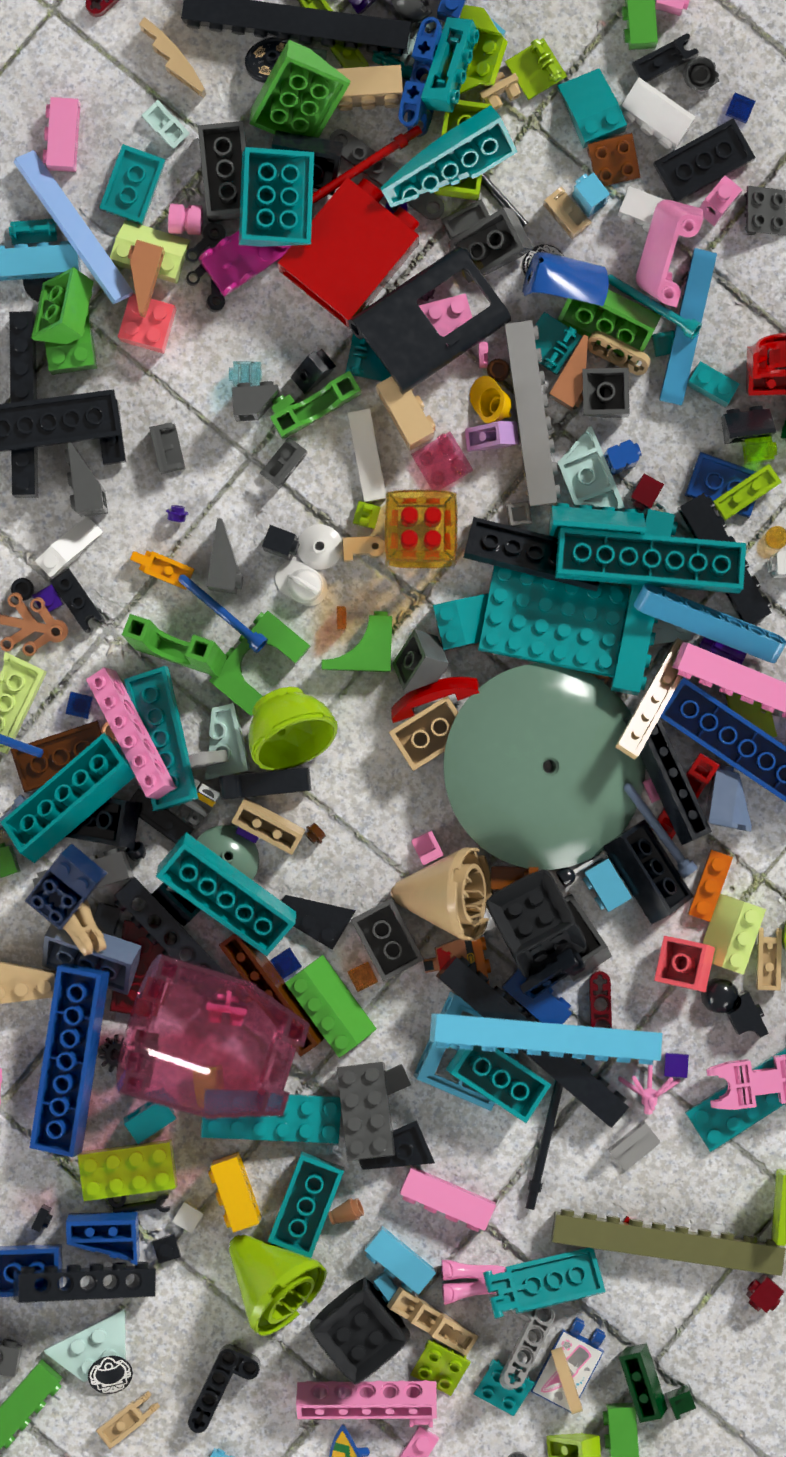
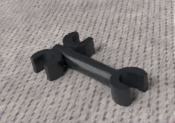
M166 1193L159 1195L156 1200L124 1204L126 1196H121L120 1202L114 1201L113 1197L108 1198L110 1205L113 1206V1212H138L158 1209L160 1212L170 1211V1206L164 1207L160 1203L161 1200L169 1198V1195Z

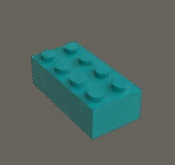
M473 1045V1050L458 1049L445 1069L525 1123L528 1122L552 1085L498 1048H496V1052L482 1051V1046Z
M301 1151L268 1242L311 1258L345 1167Z

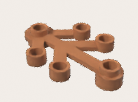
M14 592L8 597V604L11 607H15L23 619L0 614V624L21 628L12 636L4 637L1 640L0 647L3 651L12 650L16 643L33 632L44 634L35 641H28L23 645L22 651L26 656L34 655L38 648L49 641L58 643L67 637V625L61 620H54L45 607V601L42 598H34L30 603V608L34 612H39L45 623L35 620L24 604L21 594ZM12 596L18 597L19 603H13L11 600ZM34 601H39L41 608H36ZM58 628L60 630V634H53L52 629ZM4 641H10L11 647L7 648L4 645ZM31 645L34 651L28 652L26 646Z

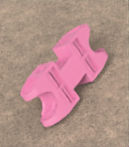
M786 1054L773 1056V1068L752 1070L749 1059L728 1061L707 1068V1076L724 1078L728 1084V1089L724 1095L719 1096V1099L710 1101L711 1107L729 1110L756 1107L755 1095L778 1093L779 1102L785 1104Z

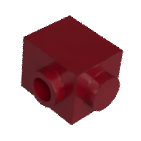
M763 1273L758 1280L754 1279L747 1287L748 1292L746 1293L750 1299L748 1303L759 1312L762 1309L767 1313L769 1310L773 1311L781 1301L779 1298L784 1294V1291Z

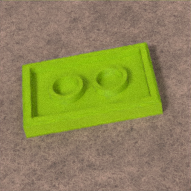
M777 1169L771 1239L777 1245L786 1246V1170Z

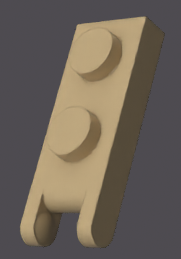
M782 928L776 929V937H764V929H759L757 944V990L781 991Z

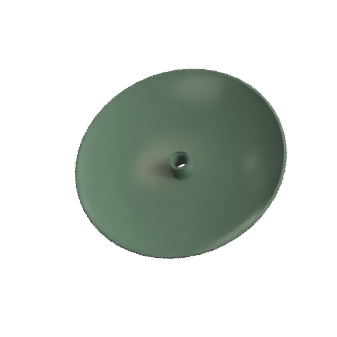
M535 663L509 669L489 679L478 688L479 694L471 695L461 707L453 721L445 745L443 765L445 788L452 810L467 834L485 851L502 861L522 868L538 867V870L562 869L580 864L605 850L603 848L605 844L624 831L637 809L625 792L624 785L627 783L632 784L640 797L644 788L642 782L645 780V765L640 754L634 760L615 747L626 728L624 720L632 715L630 710L609 686L587 672L544 663ZM547 760L552 764V769L548 773L543 769V764Z

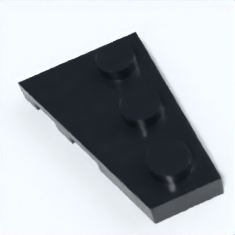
M286 894L282 899L283 903L296 911V923L293 927L332 950L356 912L353 909Z
M417 1120L393 1131L395 1156L358 1160L362 1170L435 1164Z

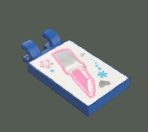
M576 1317L569 1331L562 1328L551 1350L559 1347L563 1348L580 1398L604 1353V1350L599 1348L606 1335L604 1331L596 1327L591 1340L581 1336L580 1333L585 1324L583 1320ZM550 1351L531 1392L571 1413Z

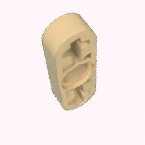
M595 331L588 339L587 348L591 353L621 368H629V372L635 375H643L649 368L651 361L646 353L604 332ZM597 340L601 342L600 346L595 344ZM613 350H622L624 357L615 356ZM628 356H632L630 361H627ZM638 361L642 362L640 366L636 364Z
M562 1347L551 1350L552 1357L572 1415L582 1412V1404Z

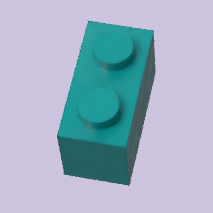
M701 361L698 363L687 384L691 389L725 408L740 383Z

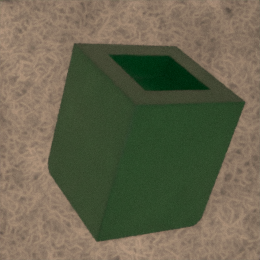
M687 1385L666 1393L676 1420L681 1419V1414L696 1409Z

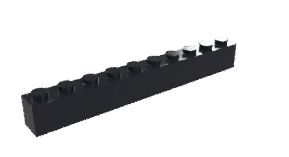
M184 0L181 16L184 24L193 29H200V26H205L215 32H222L223 29H227L237 35H245V32L254 33V36L259 38H267L268 35L276 36V39L281 41H288L292 38L299 39V42L303 44H312V41L321 42V45L325 47H335V44L344 45V48L347 50H357V47L366 48L367 52L376 54L380 53V51H388L389 55L401 57L402 54H408L412 24L409 21L254 0Z
M453 955L436 975L438 979L483 1018L538 1022L532 1016L527 1019L521 1013L524 1009L514 1000L510 1004L504 999L507 994L498 986H495L494 989L487 984L489 979L480 971L477 973L473 972L470 969L472 964L462 955L459 959ZM520 1049L610 1128L616 1124L629 1108L624 1103L627 1099L617 1090L614 1093L607 1088L610 1084L600 1075L595 1078L590 1073L593 1069L583 1060L578 1063L572 1058V1053H564L563 1057H551L548 1051H541V1056L528 1055L527 1050Z

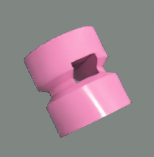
M170 203L168 216L169 234H182L184 231H187L188 235H201L203 206L189 205L188 208H185L183 204Z

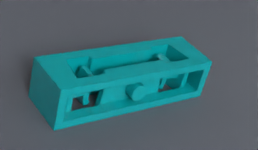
M447 17L421 95L427 110L453 113L455 104L459 102V91L461 85L466 80V70L473 58L472 51L474 45L479 40V30L471 19Z

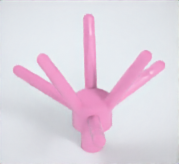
M648 1065L647 1089L642 1088L636 1076H632L636 1087L621 1076L618 1077L620 1082L642 1097L641 1103L644 1105V1113L648 1115L652 1114L655 1110L654 1106L657 1105L658 1097L680 1083V1079L673 1081L674 1079L670 1077L658 1091L652 1089L653 1065Z

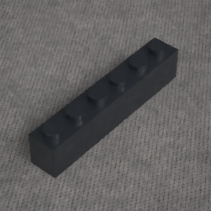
M703 493L677 508L694 539L736 542L732 536L727 535L725 531L727 526L721 516L717 517L714 512L715 504L710 496L706 497ZM745 559L743 590L739 594L726 592L725 594L739 619L753 624L771 614L769 608L772 605L765 595L762 597L758 590L760 584L754 575L751 577L747 570L749 564Z
M633 715L624 720L626 726ZM659 718L642 748L640 756L682 846L711 833L712 830Z

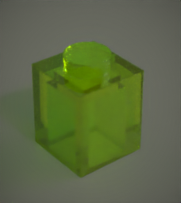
M772 436L744 439L742 441L744 465L772 462L775 459L777 444L772 441Z

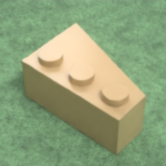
M0 961V1004L52 998L56 972Z

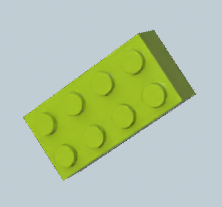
M459 100L455 104L453 113H444L441 136L488 106H492V104ZM482 175L473 179L471 177L460 180L459 184L453 186L449 184L440 187L439 191L433 192V194L478 201Z
M172 1139L82 1151V1153L78 1154L84 1201L176 1189L178 1185Z

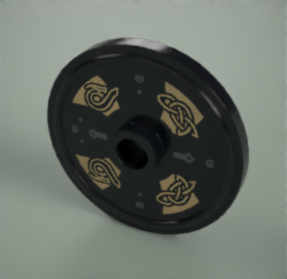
M271 37L254 44L245 57V66L248 74L256 81L265 83L288 41H281L276 39V37Z

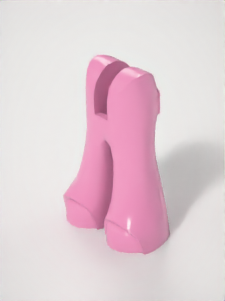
M441 1260L442 1280L478 1279L476 1282L442 1283L443 1304H451L477 1295L497 1294L496 1292L488 1293L483 1272L492 1271V1274L505 1272V1267L499 1265H471L451 1260Z

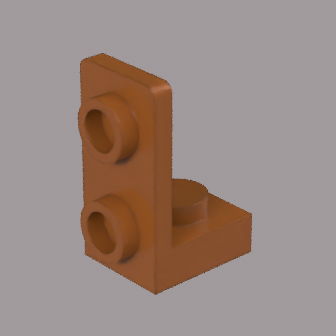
M492 866L491 889L501 890L509 884L538 871V867Z

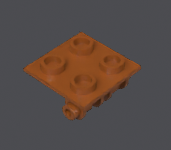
M632 133L588 144L587 152L591 158L593 172L604 186L640 178Z

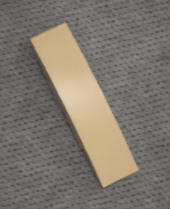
M144 17L139 23L140 29L155 40L152 44L153 50L168 61L165 65L167 72L204 98L206 95L205 88L191 64L179 48L159 28Z
M401 1287L397 1289L387 1305L390 1310L408 1319L411 1324L426 1331L431 1337L467 1356L479 1338L477 1334Z

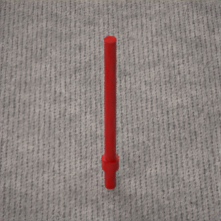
M417 125L405 134L400 133L393 138L394 141L314 192L312 205L339 188L347 177L350 180L392 152L397 149L401 150L409 145V141L422 134L421 128Z

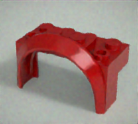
M786 333L769 335L761 338L753 346H747L746 392L748 396L786 395V369H774L786 367Z

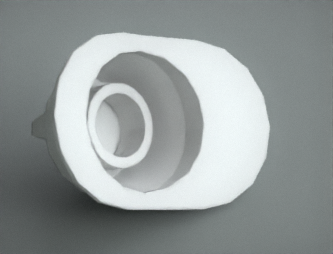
M288 561L277 569L275 581L278 589L296 602L305 606H315L326 597L328 588L324 576L299 561Z

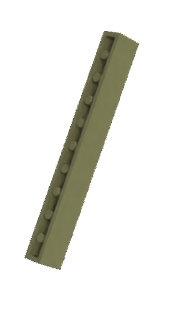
M561 1209V1212L555 1211L551 1235L553 1243L782 1276L786 1248L777 1245L772 1239H766V1242L757 1241V1237L747 1235L740 1239L734 1238V1234L727 1232L713 1235L711 1234L712 1231L706 1229H698V1232L688 1231V1227L675 1225V1229L666 1228V1224L659 1222L645 1225L642 1220L629 1219V1223L620 1221V1217L607 1215L606 1219L597 1218L595 1213L584 1212L583 1215L574 1214V1210Z

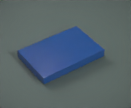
M700 452L685 496L694 499L704 493L706 497L710 496L714 501L753 475L756 471ZM756 500L736 514L750 518Z

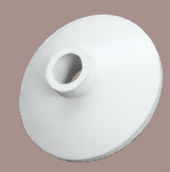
M322 524L310 526L302 532L298 539L300 543L298 555L301 561L312 569L325 570L331 568L339 561L342 555L343 544L341 537L330 526ZM321 542L324 544V548L319 551L315 548V545Z

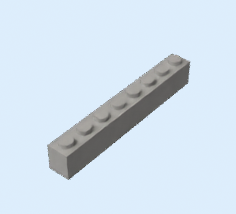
M532 320L505 324L529 506L532 508L553 505L557 503V498H561L559 484L555 485L554 476L558 475L556 462L551 460V453H555L553 439L548 438V430H552L550 416H545L544 409L549 407L547 394H542L541 385H545L544 371H539L538 362H542L541 348L536 349L535 340L539 339L538 326H533Z

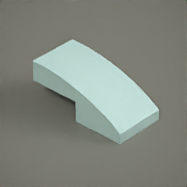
M159 100L141 115L172 149L190 134Z

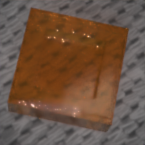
M337 606V631H345L347 629L346 607Z
M368 961L347 971L357 992L378 982Z

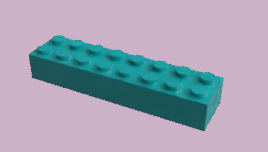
M561 527L558 534L555 578L632 585L651 584L656 587L739 594L744 586L746 543Z

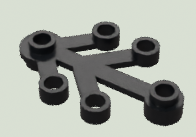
M217 222L207 224L203 230V239L194 248L187 250L185 254L187 262H197L200 253L209 245L210 248H213L224 239L226 235L224 227ZM211 230H217L219 235L213 237L210 232ZM194 252L196 259H190L188 253ZM202 264L187 274L186 282L188 285H197L200 278L207 272ZM195 275L197 277V281L191 282L189 280V276ZM211 279V294L206 300V306L212 312H219L225 305V298ZM218 298L220 300V304H213L212 299Z

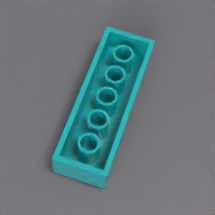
M103 733L0 823L19 853L35 863L135 777V774L119 744L106 733Z
M188 833L181 837L158 865L156 877L265 956L270 954L296 923V911Z

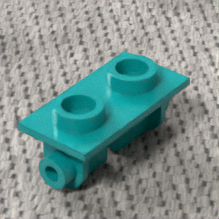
M53 219L10 222L9 235L11 236V243L16 245L56 242V222Z

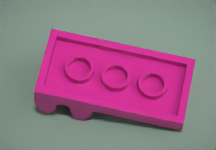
M237 231L230 237L227 236L222 239L215 247L207 249L200 255L198 260L225 297L281 259L291 246L258 247L239 245V231Z

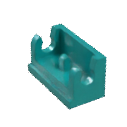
M161 1092L123 1119L125 1127L137 1144H139L177 1118L173 1108Z

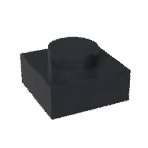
M43 1204L31 1229L40 1232L43 1227L48 1228L53 1215H50L51 1207Z
M175 1234L152 1241L158 1264L181 1257Z

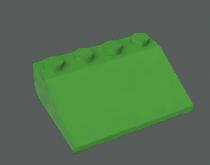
M288 40L251 107L249 124L274 135L276 130L319 138L350 85V80L311 49Z

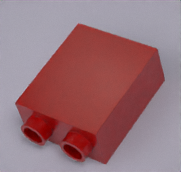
M347 177L312 220L311 244L292 245L277 263L279 272L350 329L348 320L371 304L419 245V235L415 230L420 224L409 212L401 207H398L392 214L379 202L384 195L369 180L363 178L357 185Z

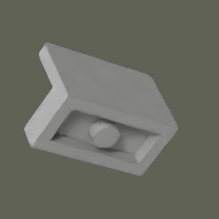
M643 1120L608 1148V1150L622 1168L628 1170L660 1144V1140Z

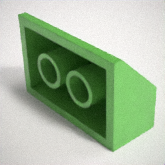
M73 267L44 282L31 338L35 341L69 344L80 339L85 332L84 327L94 281Z

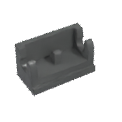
M165 423L149 427L159 472L165 474L186 469L176 425Z
M290 437L287 438L263 470H261L260 474L280 489L308 454L307 450Z

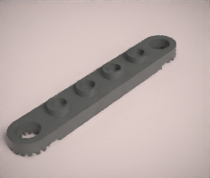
M338 129L330 136V140L333 141L337 136L346 137L348 142L343 147L342 157L353 166H356L375 153L373 149L344 129ZM383 158L363 171V173L383 186L400 169ZM426 192L420 194L419 198L406 202L408 206L422 214L426 219L437 220L444 213L443 201L433 193ZM435 202L438 204L439 211L435 214H430L426 209L429 203Z

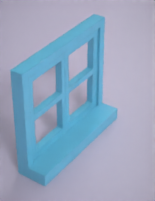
M451 991L440 1013L461 1016L462 1011H465L474 1016L482 1017L462 998ZM428 1040L413 1076L417 1080L492 1111L495 1103L481 1093L462 1086L463 1082L461 1080L455 1083L435 1074L446 1048L436 1047V1042H429ZM450 1043V1048L458 1051L459 1044ZM505 1053L515 1059V1053Z

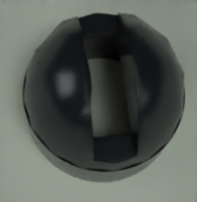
M140 841L135 842L134 848H126L129 858L133 861L138 862V859H144L146 856V849Z

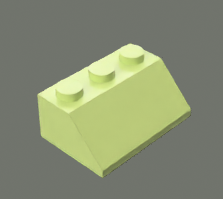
M125 220L116 236L110 255L114 265L131 270V259L128 258L131 245L135 246L136 240L163 247L165 250L158 278L177 284L191 240Z
M720 894L702 942L703 944L715 947L712 964L744 975L766 909Z

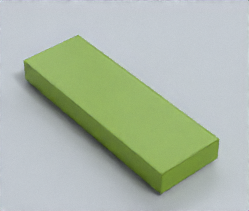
M767 464L713 501L715 509L723 520L726 521L782 482L771 465Z

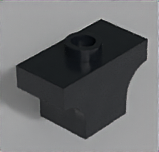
M323 349L316 353L314 351L304 359L291 375V378L301 391L306 394L319 382L327 378L336 365Z
M745 990L739 993L737 1006L726 1013L736 1034L740 1035L747 1031H753L760 1038L769 1034L762 1020L764 1013L760 1005L754 1004L748 991Z

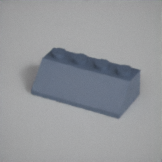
M51 923L44 936L42 966L57 971V966L70 963L110 971L108 989L128 995L139 964L141 945L102 933L106 942V950L96 952L93 949L92 954L84 956L70 935L63 928L59 930Z

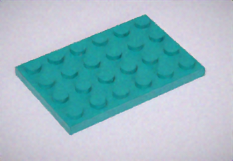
M494 566L478 651L613 678L629 589L599 583L598 590L593 591Z

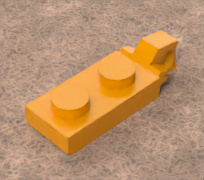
M133 551L130 558L131 561L140 564L139 570L143 571V573L184 590L187 588L179 582V576L184 574L191 579L195 570L153 551H146L145 555Z

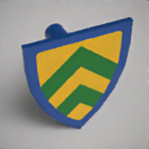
M342 1424L333 1439L329 1457H368L370 1454L369 1448H357L347 1428Z

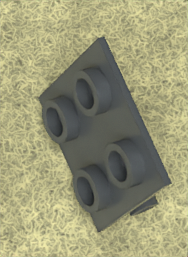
M747 186V192L744 193L746 197L744 210L747 213L744 216L747 217L745 227L747 235H756L757 232L786 236V190Z

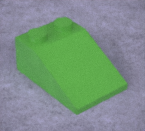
M89 307L84 327L85 332L80 339L69 344L45 342L48 369L52 375L97 369Z

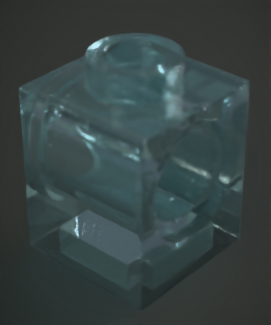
M233 361V368L229 367V381H233L234 387H237L238 383H250L251 386H260V382H262L261 362Z

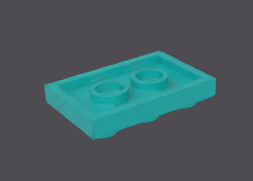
M122 144L99 209L143 225L166 160Z

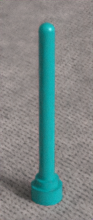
M608 275L610 285L680 326L685 336L694 339L699 333L702 323L695 319H684L615 276Z

